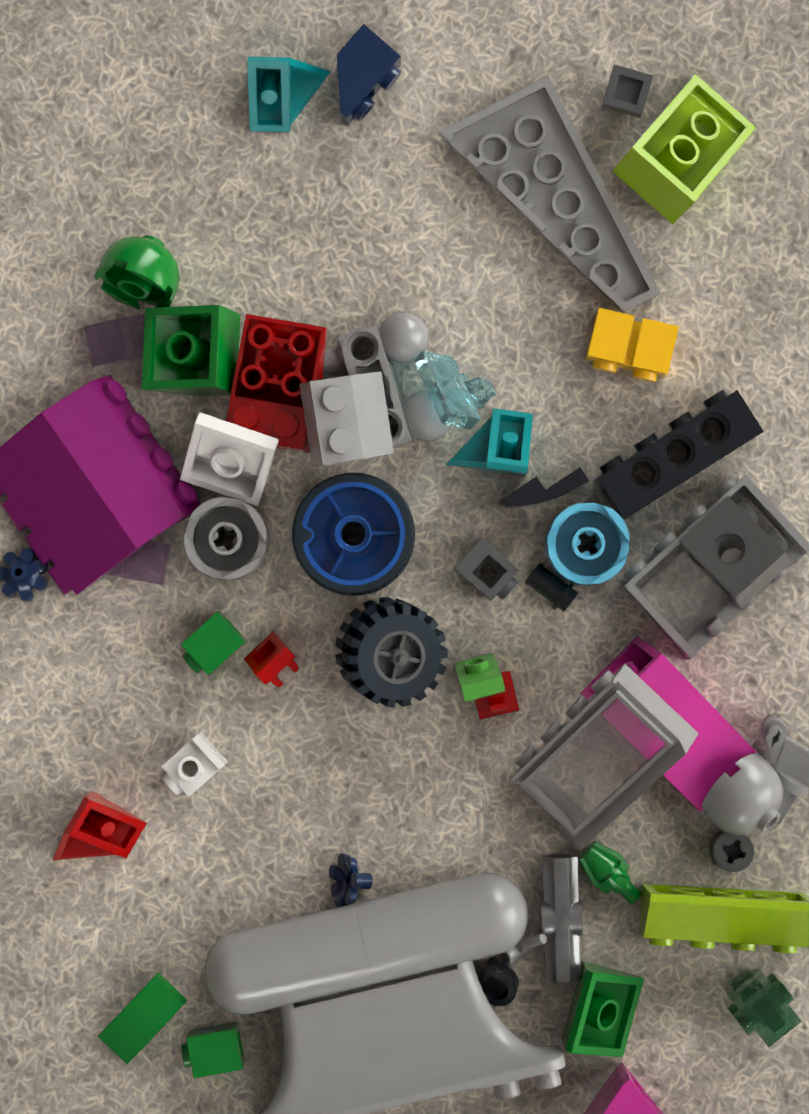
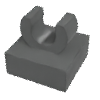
M614 64L601 107L641 118L653 75Z

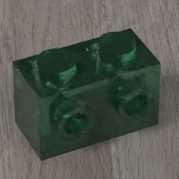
M758 968L752 973L750 970H745L731 981L730 986L732 989L726 994L733 1004L727 1009L748 1035L756 1031L768 1047L802 1022L789 1006V1003L795 999L773 973L766 977Z

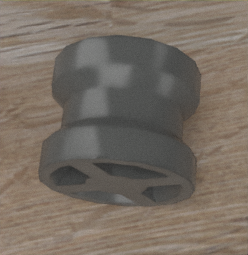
M720 830L710 841V855L714 862L725 871H742L753 860V843L746 835L734 836Z

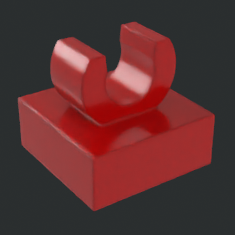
M274 631L244 658L254 674L265 685L271 681L276 687H281L283 683L277 674L286 666L290 667L295 673L299 670L297 663L293 660L295 655Z
M510 670L501 672L505 692L475 699L480 720L519 711Z

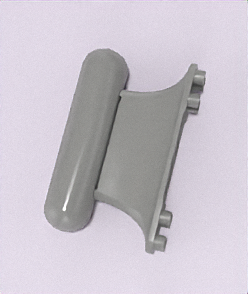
M479 873L230 933L218 939L209 950L204 965L205 983L211 997L223 1009L234 1014H253L278 1007L280 1010L284 1040L281 1077L271 1102L259 1114H369L473 1088L480 1090L493 1086L496 1098L503 1100L520 1095L519 1080L535 1077L538 1090L550 1089L561 1085L559 1069L566 1066L562 1048L558 1045H533L513 1034L492 1009L482 990L473 964V960L502 954L514 948L524 936L528 923L527 903L521 890L510 878L498 873Z

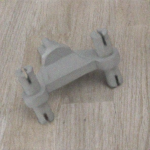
M770 714L765 718L761 726V733L774 770L780 777L784 788L783 801L778 809L781 817L776 823L779 825L796 797H804L807 791H809V748L787 737L785 722L779 716L777 718L776 714Z

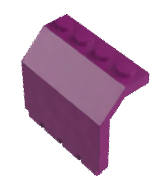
M111 375L88 382L42 411L0 447V497L4 494L8 497L1 506L19 532L28 527L32 532L24 539L42 565L51 560L54 562L55 566L48 573L63 595L72 590L76 595L84 592L144 544L171 526L189 518L192 512L201 505L197 499L195 489L190 483L180 480L181 474L174 466L171 455L160 446L150 432L148 422L136 412L127 399L124 388Z

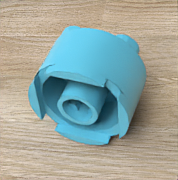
M593 502L577 503L561 511L550 523L544 538L545 554L552 569L564 580L577 585L600 584L613 578L625 565L630 547L629 531L620 515L607 506ZM581 533L585 537L592 535L595 537L596 542L592 545L595 552L592 555L588 551L579 552L577 546L581 541L578 536Z

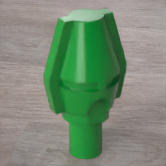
M593 841L591 845L583 850L578 860L594 887L606 894L611 890L614 893H619L630 904H634L639 900L642 893L630 882V876L627 874L630 867L620 853L596 841Z

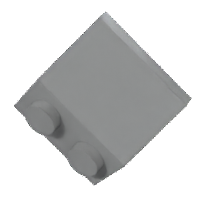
M381 371L299 384L312 466H324L394 454Z

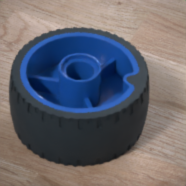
M343 473L323 480L314 486L303 498L293 520V548L302 569L319 586L341 595H366L387 587L404 571L414 549L415 524L408 504L402 495L389 483L369 474ZM355 522L364 527L365 538L359 545L350 546L343 541L342 530L348 523Z

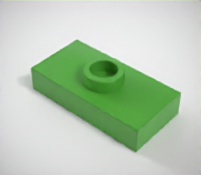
M493 653L454 663L465 702L506 691Z

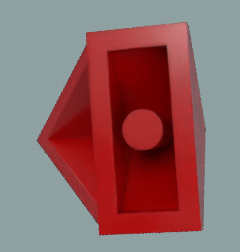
M92 791L84 797L65 829L53 860L118 855L127 859L147 823Z

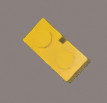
M599 307L595 313L585 360L593 361L592 368L608 373H616L617 367L633 371L632 378L656 383L657 377L664 378L667 376L679 326L643 318L642 322L634 321L635 316Z

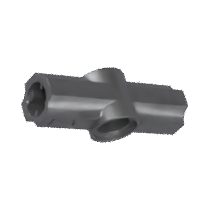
M568 854L542 856L541 863L543 900H540L539 904L540 934H545L547 937V942L544 944L545 981L556 983L580 980L581 973L579 936L583 934L582 900L579 899L578 856Z

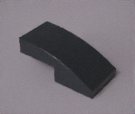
M579 467L545 490L536 476L503 498L501 502L505 508L536 505L561 497L589 480Z

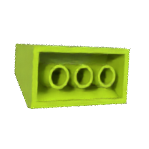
M642 883L639 933L643 938H649V944L673 946L674 940H688L691 947L712 949L715 948V942L731 943V949L740 951H755L756 945H772L773 952L788 954L797 953V947L809 948V896L806 893Z

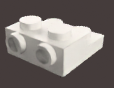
M199 412L180 480L258 506L268 480L279 439Z

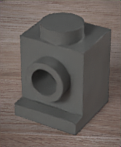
M482 537L454 568L455 571L490 601L496 595L503 600L518 583L513 577L518 569ZM486 564H491L496 569V576L492 580H485L481 576V568Z

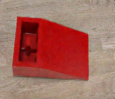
M246 314L226 421L279 439L277 448L310 454L299 384L323 379L327 328Z

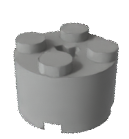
M218 497L204 502L192 512L186 525L184 548L190 562L200 572L215 579L236 580L250 575L262 564L269 549V531L264 518L254 507L236 498ZM224 528L230 533L236 532L237 537L233 540L234 547L232 549H229L227 546H218L217 541L222 538L220 531Z

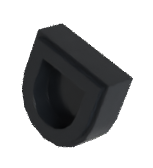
M490 957L479 974L478 980L490 1005H508L515 999L519 987V978L510 967Z

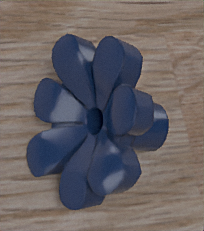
M24 548L20 553V557L12 551L4 555L3 559L7 566L6 568H0V581H6L2 588V593L6 597L11 598L16 592H19L21 600L29 602L34 598L33 588L39 591H44L47 588L48 581L41 577L40 574L47 572L49 569L48 563L42 565L39 560L34 561L35 553L32 549ZM22 570V575L18 576V572Z
M343 853L338 856V866L330 865L329 877L336 880L331 885V895L335 897L334 903L336 907L355 903L357 900V890H369L373 884L372 875L370 873H358L357 860Z

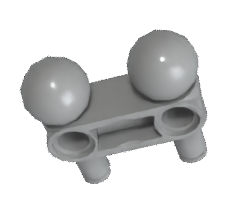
M406 311L395 312L386 317L380 327L376 324L367 328H356L348 334L339 336L336 346L325 349L323 375L342 369L348 372L349 375L382 372L388 417H394L399 426L397 434L392 438L393 448L413 442L414 439L423 442L435 441L443 437L450 429L453 411L448 399L439 392L421 390L412 394L403 404L391 361L400 364L411 363L420 358L427 349L429 342L428 328L424 321L416 314ZM362 339L372 340L375 347L374 354L367 360H357L354 355L355 345Z

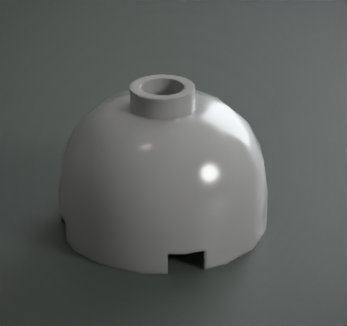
M751 753L735 763L740 770L732 777L724 773L715 782L702 803V808L705 810L702 812L703 815L720 830L734 836L751 835L760 829L763 832H767L781 817L778 809L783 801L784 788L780 777L761 755Z

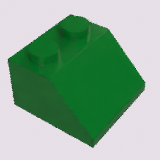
M221 305L145 308L142 390L194 396L231 395L239 353L241 314Z

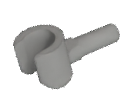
M539 934L528 939H521L514 948L505 952L507 959L502 963L509 966L525 956L528 949L545 944L547 942L546 935Z

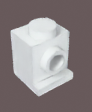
M200 732L161 766L167 772L162 779L176 795H180L184 791L190 797L228 761L205 735ZM191 760L197 764L198 771L195 775L190 776L184 772L183 765L186 761Z

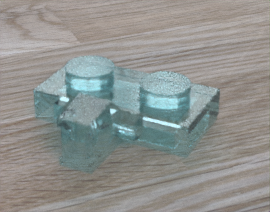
M422 350L414 360L441 423L471 430L481 420L476 408L483 409L484 405L497 394L492 382L481 377L469 380L466 374H460L459 366L453 357Z

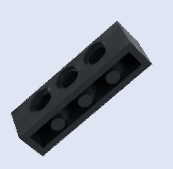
M724 389L703 402L706 410L694 418L689 411L668 424L672 431L658 439L655 433L634 445L638 453L623 461L622 457L618 455L599 467L603 475L595 479L614 511L623 520L764 432L738 390L728 396ZM705 420H713L720 426L721 435L716 442H710L702 436L701 425ZM670 442H680L686 448L687 456L683 463L676 464L668 459L666 448ZM637 463L648 465L652 471V480L646 486L638 485L632 479L631 471Z

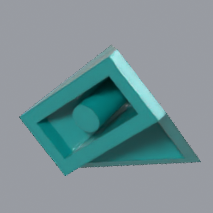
M248 56L250 131L290 132L292 123L331 71L289 57Z
M493 408L492 416L446 465L525 476L529 464L533 414Z

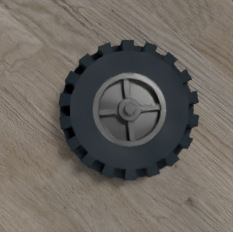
M389 597L379 598V603L373 600L364 602L365 610L360 611L355 608L349 613L353 618L350 624L343 621L339 629L345 632L343 638L336 637L335 647L340 649L342 653L335 655L336 664L343 668L340 671L342 677L350 683L352 688L376 704L380 702L385 707L394 708L395 703L402 707L411 705L412 697L421 701L427 697L424 692L427 687L434 690L439 684L434 680L437 673L444 675L446 666L441 664V658H448V649L440 645V643L446 641L444 633L437 629L439 624L434 618L428 616L426 612L398 598L394 601Z

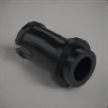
M541 562L525 581L526 585L531 586L553 603L552 609L554 610L559 608L565 612L578 595V592L573 589L574 584L572 582L567 585L545 568Z

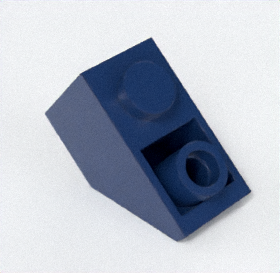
M365 24L359 28L337 54L341 119L347 126L354 118L361 121L375 104L371 100L381 87L385 91L390 89L402 73L398 69L401 66V56Z

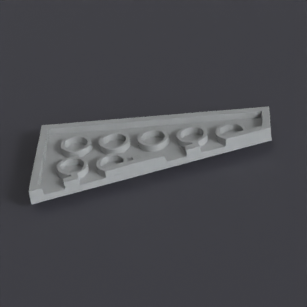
M548 76L439 131V136L621 313H625L660 294L651 273Z

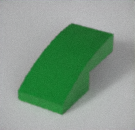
M157 972L97 1037L128 1064L187 1002V999Z

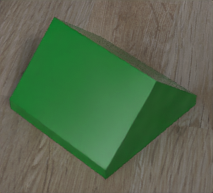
M583 961L580 980L577 981L561 1039L565 1051L572 1054L623 1057L644 978Z

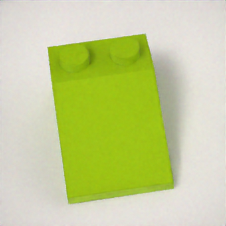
M695 74L615 166L612 172L671 224H674L698 199L756 127Z

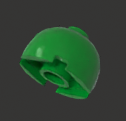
M150 235L126 237L113 243L103 255L94 275L95 280L101 278L104 281L101 289L106 294L122 304L139 310L141 309L137 300L155 305V308L170 307L180 281L177 261L169 250L165 248L164 243L160 239Z

